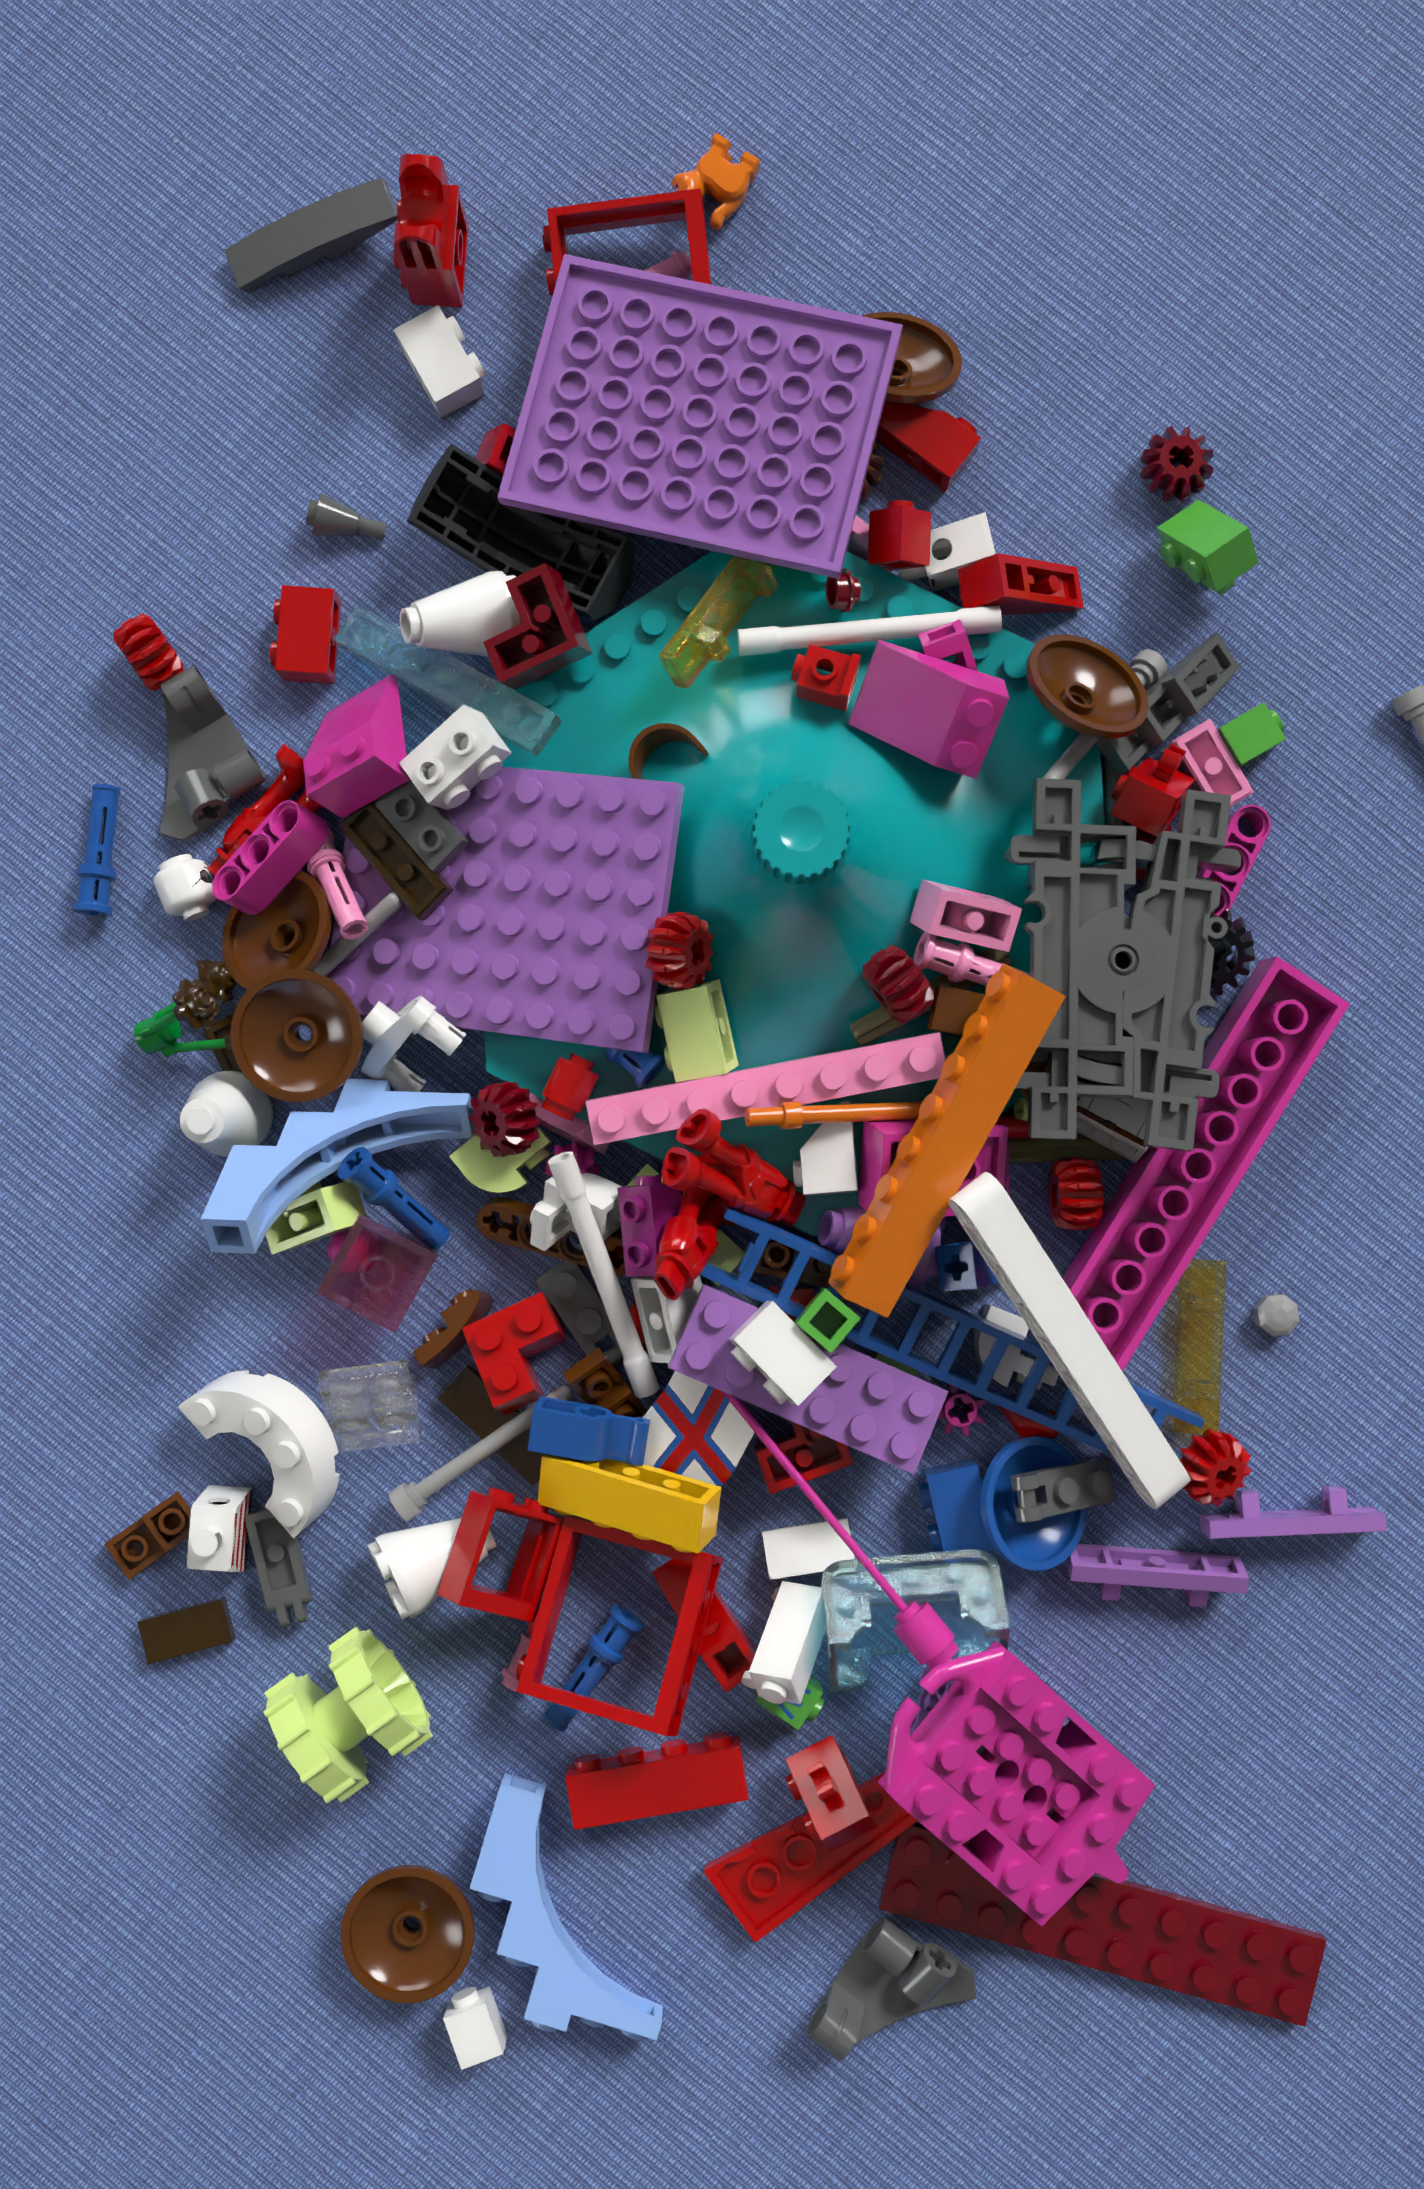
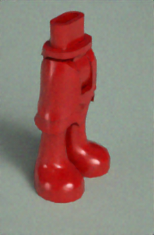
M283 743L276 752L280 773L274 783L250 808L243 809L226 831L222 841L223 847L219 846L215 850L219 855L208 866V870L214 876L275 807L281 802L287 801L305 784L304 759L287 744ZM306 788L296 801V803L313 813H317L320 809L325 808L306 796Z
M705 1108L698 1109L691 1114L678 1129L675 1137L676 1140L686 1147L701 1152L722 1163L725 1167L726 1175L705 1165L695 1154L688 1150L673 1147L666 1153L663 1161V1182L670 1188L680 1191L688 1190L694 1184L720 1196L726 1205L735 1208L739 1212L755 1218L765 1219L771 1223L780 1221L787 1226H792L797 1221L806 1202V1196L796 1190L794 1182L786 1179L777 1168L763 1160L755 1150L749 1149L743 1143L733 1146L721 1138L719 1135L722 1123L716 1114Z
M705 1154L698 1156L702 1163L726 1175L725 1167L722 1163ZM695 1184L683 1192L677 1216L667 1219L659 1244V1253L655 1259L657 1270L653 1276L654 1282L663 1295L670 1300H677L682 1291L688 1290L693 1286L695 1279L702 1273L708 1260L716 1253V1248L719 1246V1242L716 1240L718 1228L721 1225H738L723 1217L726 1204L720 1196Z

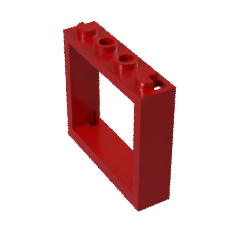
M700 188L547 208L549 225L542 226V239L545 253H552L553 268L546 269L550 296L554 293L564 254L569 255L567 235L682 220L687 222L692 280L712 285L704 206Z
M564 1515L551 1566L548 1568L541 1592L543 1595L539 1610H535L532 1622H529L528 1635L531 1639L527 1654L522 1655L517 1665L516 1680L519 1683L516 1692L660 1735L678 1736L723 1558L701 1551L698 1554L694 1552H680L675 1550L673 1546L662 1542L641 1540L634 1537L632 1533L612 1527H599L593 1522ZM582 1534L693 1563L653 1716L541 1683Z

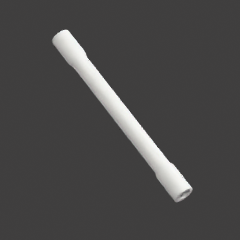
M997 605L964 608L955 612L783 628L769 626L738 629L739 655L778 653L788 649L809 648V644L820 647L874 642L878 640L917 638L919 633L959 619L967 635L1001 632V609Z
M573 1152L558 1154L549 1159L548 1164L559 1194L566 1203L621 1350L623 1365L632 1389L637 1398L651 1396L659 1390L660 1386L649 1356L642 1347L586 1195V1186Z

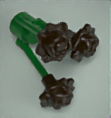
M208 958L203 961H197L199 980L195 979L192 982L185 979L179 983V990L172 996L174 1001L172 1004L154 1012L152 1017L136 1023L134 1027L135 1040L145 1053L152 1054L161 1050L165 1057H169L181 1052L220 1048L233 1051L230 1034H227L222 1039L177 1043V1039L181 1036V1027L177 1020H186L194 1030L201 1027L210 1029L213 1026L214 1018L220 1014L216 998L222 1004L234 1000L231 990L236 986V981L228 973L224 962H212Z

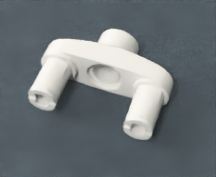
M422 996L413 999L397 1014L378 1001L362 1022L363 1038L373 1046L364 1061L361 1071L371 1079L389 1080L390 1088L394 1091L420 1092L426 1080L420 1078L396 1059V1051L411 1033L414 1035L419 1033L443 1050L447 1056H450L461 1043L466 1033L461 1032L434 1011L436 1006Z

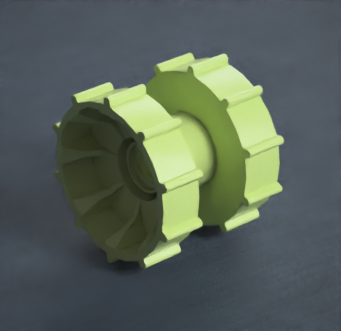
M354 1627L328 1646L332 1652L331 1663L328 1666L333 1671L339 1685L328 1694L315 1684L308 1674L296 1677L293 1672L265 1692L268 1700L266 1710L263 1713L269 1720L278 1742L277 1747L283 1751L290 1764L299 1774L301 1782L303 1784L307 1783L315 1792L323 1797L327 1804L336 1798L342 1803L369 1783L366 1777V1764L368 1760L363 1755L359 1744L368 1736L372 1735L389 1751L392 1757L399 1752L407 1756L433 1737L430 1732L429 1722L431 1715L426 1710L422 1698L416 1689V1683L411 1680L403 1666L394 1656V1652L391 1649L389 1650L374 1636L371 1629L360 1631L357 1627Z

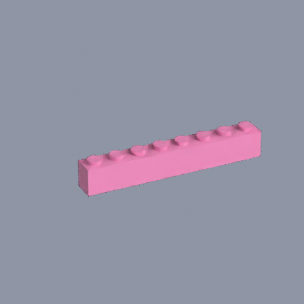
M933 1032L728 1072L717 1076L593 1098L585 1102L593 1143L598 1145L679 1129L681 1124L691 1114L703 1108L716 1114L720 1121L743 1117L746 1108L778 1107L780 1102H800L801 1105L939 1079L945 1057L940 1032Z

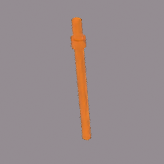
M922 1101L802 1106L800 1102H780L778 1107L746 1108L744 1118L746 1126L779 1125L781 1129H800L803 1124L912 1120L918 1118Z

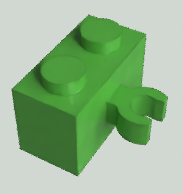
M1199 499L1157 527L1162 543L1159 551L1165 563L1171 568L1177 567L1185 572L1193 582H1201L1219 595L1234 587V580L1259 563L1249 528Z

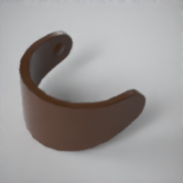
M658 723L648 726L634 739L628 756L629 770L633 779H642V770L648 756L656 748L668 742L680 741L691 744L705 758L709 753L687 729L671 723Z

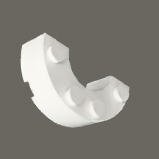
M249 1370L231 1372L212 1381L178 1406L206 1440L217 1433L233 1432L249 1438L261 1448L270 1462L274 1477L273 1492L265 1507L293 1538L315 1521L332 1502L340 1475L335 1472L334 1456L338 1454V1448L334 1435L317 1406L307 1395L288 1381L269 1373L263 1377L249 1374Z

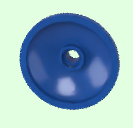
M1022 1437L1005 1445L991 1461L985 1474L981 1491L982 1521L991 1545L1009 1564L1031 1571L1052 1569L1064 1562L1079 1544L1088 1515V1508L1044 1517L1038 1521L1016 1522L1014 1508L1019 1506L1017 1491L1012 1490L1010 1476L1077 1462L1064 1446L1046 1437Z

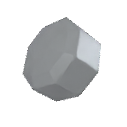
M1284 1294L1264 1295L1253 1308L1255 1325L1269 1336L1289 1335L1300 1322L1297 1304Z

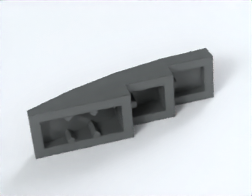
M380 177L300 208L257 230L224 251L239 289L249 293L281 272L291 277L323 256L332 261L396 222L397 209L386 180Z
M1218 633L1208 637L1169 669L1158 682L1153 683L1145 690L1149 703L1148 714L1144 722L1134 733L1122 738L1098 739L1096 745L1117 775L1129 771L1151 746L1164 742L1185 718L1197 714L1240 668Z

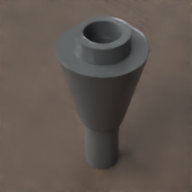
M323 493L320 494L318 501L310 500L306 525L313 527V536L361 534L384 540L387 523L361 517L356 511Z

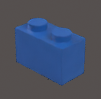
M971 1458L923 1469L925 1482L917 1484L923 1509L931 1508L935 1524L927 1526L933 1552L941 1550L945 1561L951 1562L996 1551L987 1537L982 1521V1481L978 1464L975 1460Z

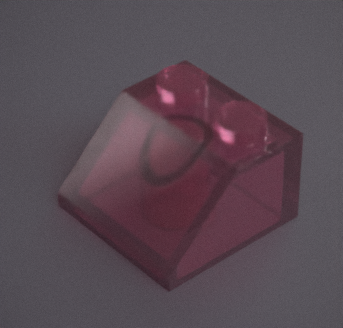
M359 1213L316 1292L395 1333L438 1255L413 1240Z

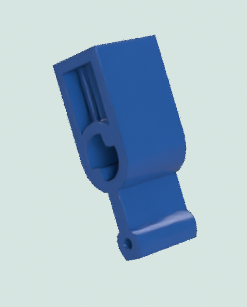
M972 1241L935 1247L940 1292L978 1289L999 1283Z
M540 1396L533 1408L527 1451L584 1461L611 1459L627 1462L631 1465L643 1466L650 1420L642 1417L633 1418L612 1414L610 1410L600 1406Z

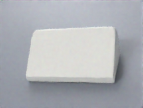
M837 1519L850 1535L848 1519ZM827 1521L762 1531L770 1580L856 1566L854 1554Z

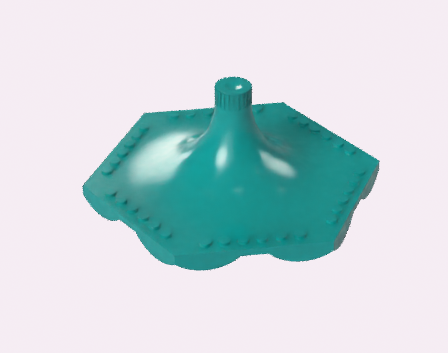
M711 551L586 632L585 636L593 654L517 690L503 686L471 707L484 714L512 752L502 762V767L632 778L628 762L630 747L642 730L658 723H671L687 729L708 751L709 755L705 758L693 745L686 742L674 741L663 744L648 756L642 770V779L676 782L685 786L668 913L686 912L697 916L699 919L707 921L708 933L714 935V939L711 942V950L715 953L710 956L709 961L711 971L705 972L703 982L720 979L739 1066L729 1072L861 1047L854 1039L850 1025L881 1007L879 1002L874 999L872 992L866 987L867 983L862 978V966L871 960L870 957L879 950L883 951L890 945L903 949L908 957H914L917 944L925 932L910 923L922 879L998 897L1021 908L1020 918L1008 953L1012 962L1011 967L1030 973L1031 936L1023 929V926L1028 922L1039 923L1042 913L1038 906L1034 904L1025 905L1023 903L1031 894V890H1025V882L1028 880V865H1015L1009 861H1004V852L1010 847V841L1014 836L1032 835L1033 782L1036 778H1043L1080 735V733L1066 727L1052 717L1033 694L1026 674V660L1035 644L1004 628H1001V632L967 635L978 672L1003 679L1009 695V700L977 779L936 767L849 724V718L878 641L820 646L821 648L852 656V653L861 655L859 673L847 711L796 697L797 681L791 680L792 669L797 655L806 656L808 648L788 649L769 654L739 655L738 629L769 626L783 628L955 612L963 609L878 566L868 565V561L848 551L846 552L842 569H848L851 576L859 579L861 585L860 601L858 604H854L850 612L842 613L840 609L831 610L828 607L825 594L828 576ZM919 637L884 641L924 654ZM956 654L941 658V660L951 663L955 660ZM816 669L820 675L826 676L831 674V672ZM1095 743L1065 778L1081 780V824L1105 825L1100 749ZM1094 846L1080 848V868L1108 864V862L1091 864L1092 858L1089 856L1091 848ZM936 935L937 939L957 946L960 943L968 944L976 955L989 949V947ZM928 968L922 970L924 977L928 981L942 974ZM658 982L656 995L671 988ZM977 984L966 991L986 995V986ZM654 1009L649 1049L655 1055L662 1054L665 1057L664 1052L667 1046L664 1029L660 1028L657 1024ZM931 1010L867 1045L935 1032L927 1029ZM484 1031L486 1072L504 1081L517 1082L520 1088L529 1089L530 1093L541 1100L545 1098L541 1094L558 1058L562 1057L568 1060L571 1052L595 1063L592 1072L598 1074L599 1077L588 1100L676 1083L674 1073L668 1069L666 1062L650 1083L643 1088H639L635 1084L636 1078L618 1062L612 1064L607 1060L604 1047ZM940 1033L946 1060L949 1055L954 1053L961 1038ZM939 1079L802 1106L838 1105L842 1101H850L851 1104L923 1101L926 1096L932 1093ZM1014 1089L1003 1111L1017 1103L1020 1098H1024L1018 1089ZM585 1105L582 1113L577 1112L575 1117L589 1123L587 1107ZM743 1116L722 1120L719 1136L733 1146L743 1143L749 1149L755 1150L763 1160L777 1168L786 1179L794 1182L793 1161L801 1160L800 1149L822 1123L803 1124L800 1129H781L779 1125L746 1126ZM853 1122L859 1189L863 1122ZM678 1129L623 1140L663 1161L666 1153L673 1147L684 1148L697 1157L703 1154L678 1142L675 1138ZM796 1187V1190L803 1194V1187ZM859 1192L806 1196V1202L802 1211L792 1226L812 1236L817 1235L819 1222L824 1212L827 1210L834 1211L837 1208L860 1206L858 1204Z

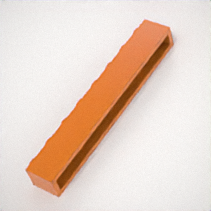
M1004 963L999 971L989 979L985 990L986 995L976 1013H973L966 1021L959 1044L954 1053L949 1055L944 1061L937 1084L932 1093L922 1101L915 1124L910 1133L900 1141L893 1164L888 1173L878 1181L875 1188V1196L866 1213L856 1221L853 1228V1236L844 1253L839 1255L832 1265L828 1283L843 1298L886 1318L889 1317L950 1206L948 1200L961 1187L1066 997L1031 976Z

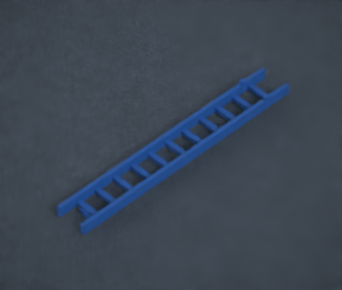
M726 1205L723 1211L725 1219L758 1234L754 1242H749L738 1265V1276L708 1263L700 1275L763 1303L774 1301L782 1311L798 1317L806 1306L791 1300L790 1297L810 1256L832 1266L839 1254ZM769 1238L798 1251L778 1294L749 1282ZM906 1284L900 1296L918 1303V1306L898 1346L870 1335L880 1314L867 1309L858 1329L853 1327L845 1336V1339L1111 1454L1096 1430L1092 1432L1068 1421L1077 1404L1069 1388L1055 1415L1029 1404L1051 1361L1038 1342ZM830 1285L828 1291L839 1299L840 1294ZM930 1310L958 1321L938 1363L910 1352ZM970 1327L996 1338L976 1380L950 1370ZM1009 1344L1037 1356L1016 1398L989 1387ZM1131 1384L1142 1403L1153 1407L1150 1415L1158 1428H1160L1167 1414L1202 1428L1205 1420L1199 1413L1158 1396L1146 1388H1140Z

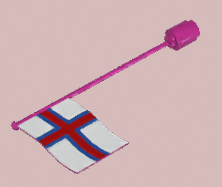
M677 1371L673 1373L666 1389L642 1417L650 1420L644 1464L721 1487L735 1471L755 1433L899 1609L894 1616L898 1623L894 1626L893 1632L920 1665L926 1664L932 1670L935 1666L950 1660L959 1647L953 1641L955 1635L927 1601L918 1605L915 1600H912L905 1604L743 1403L735 1396Z

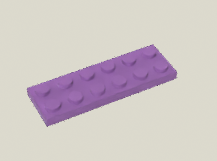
M702 1285L668 1364V1368L915 1475L949 1391L841 1344L832 1353H829L810 1338L837 1367L799 1406L791 1404L788 1400L781 1405L763 1387V1384L768 1379L756 1367L749 1372L731 1354L736 1346L729 1338L759 1308L707 1285Z

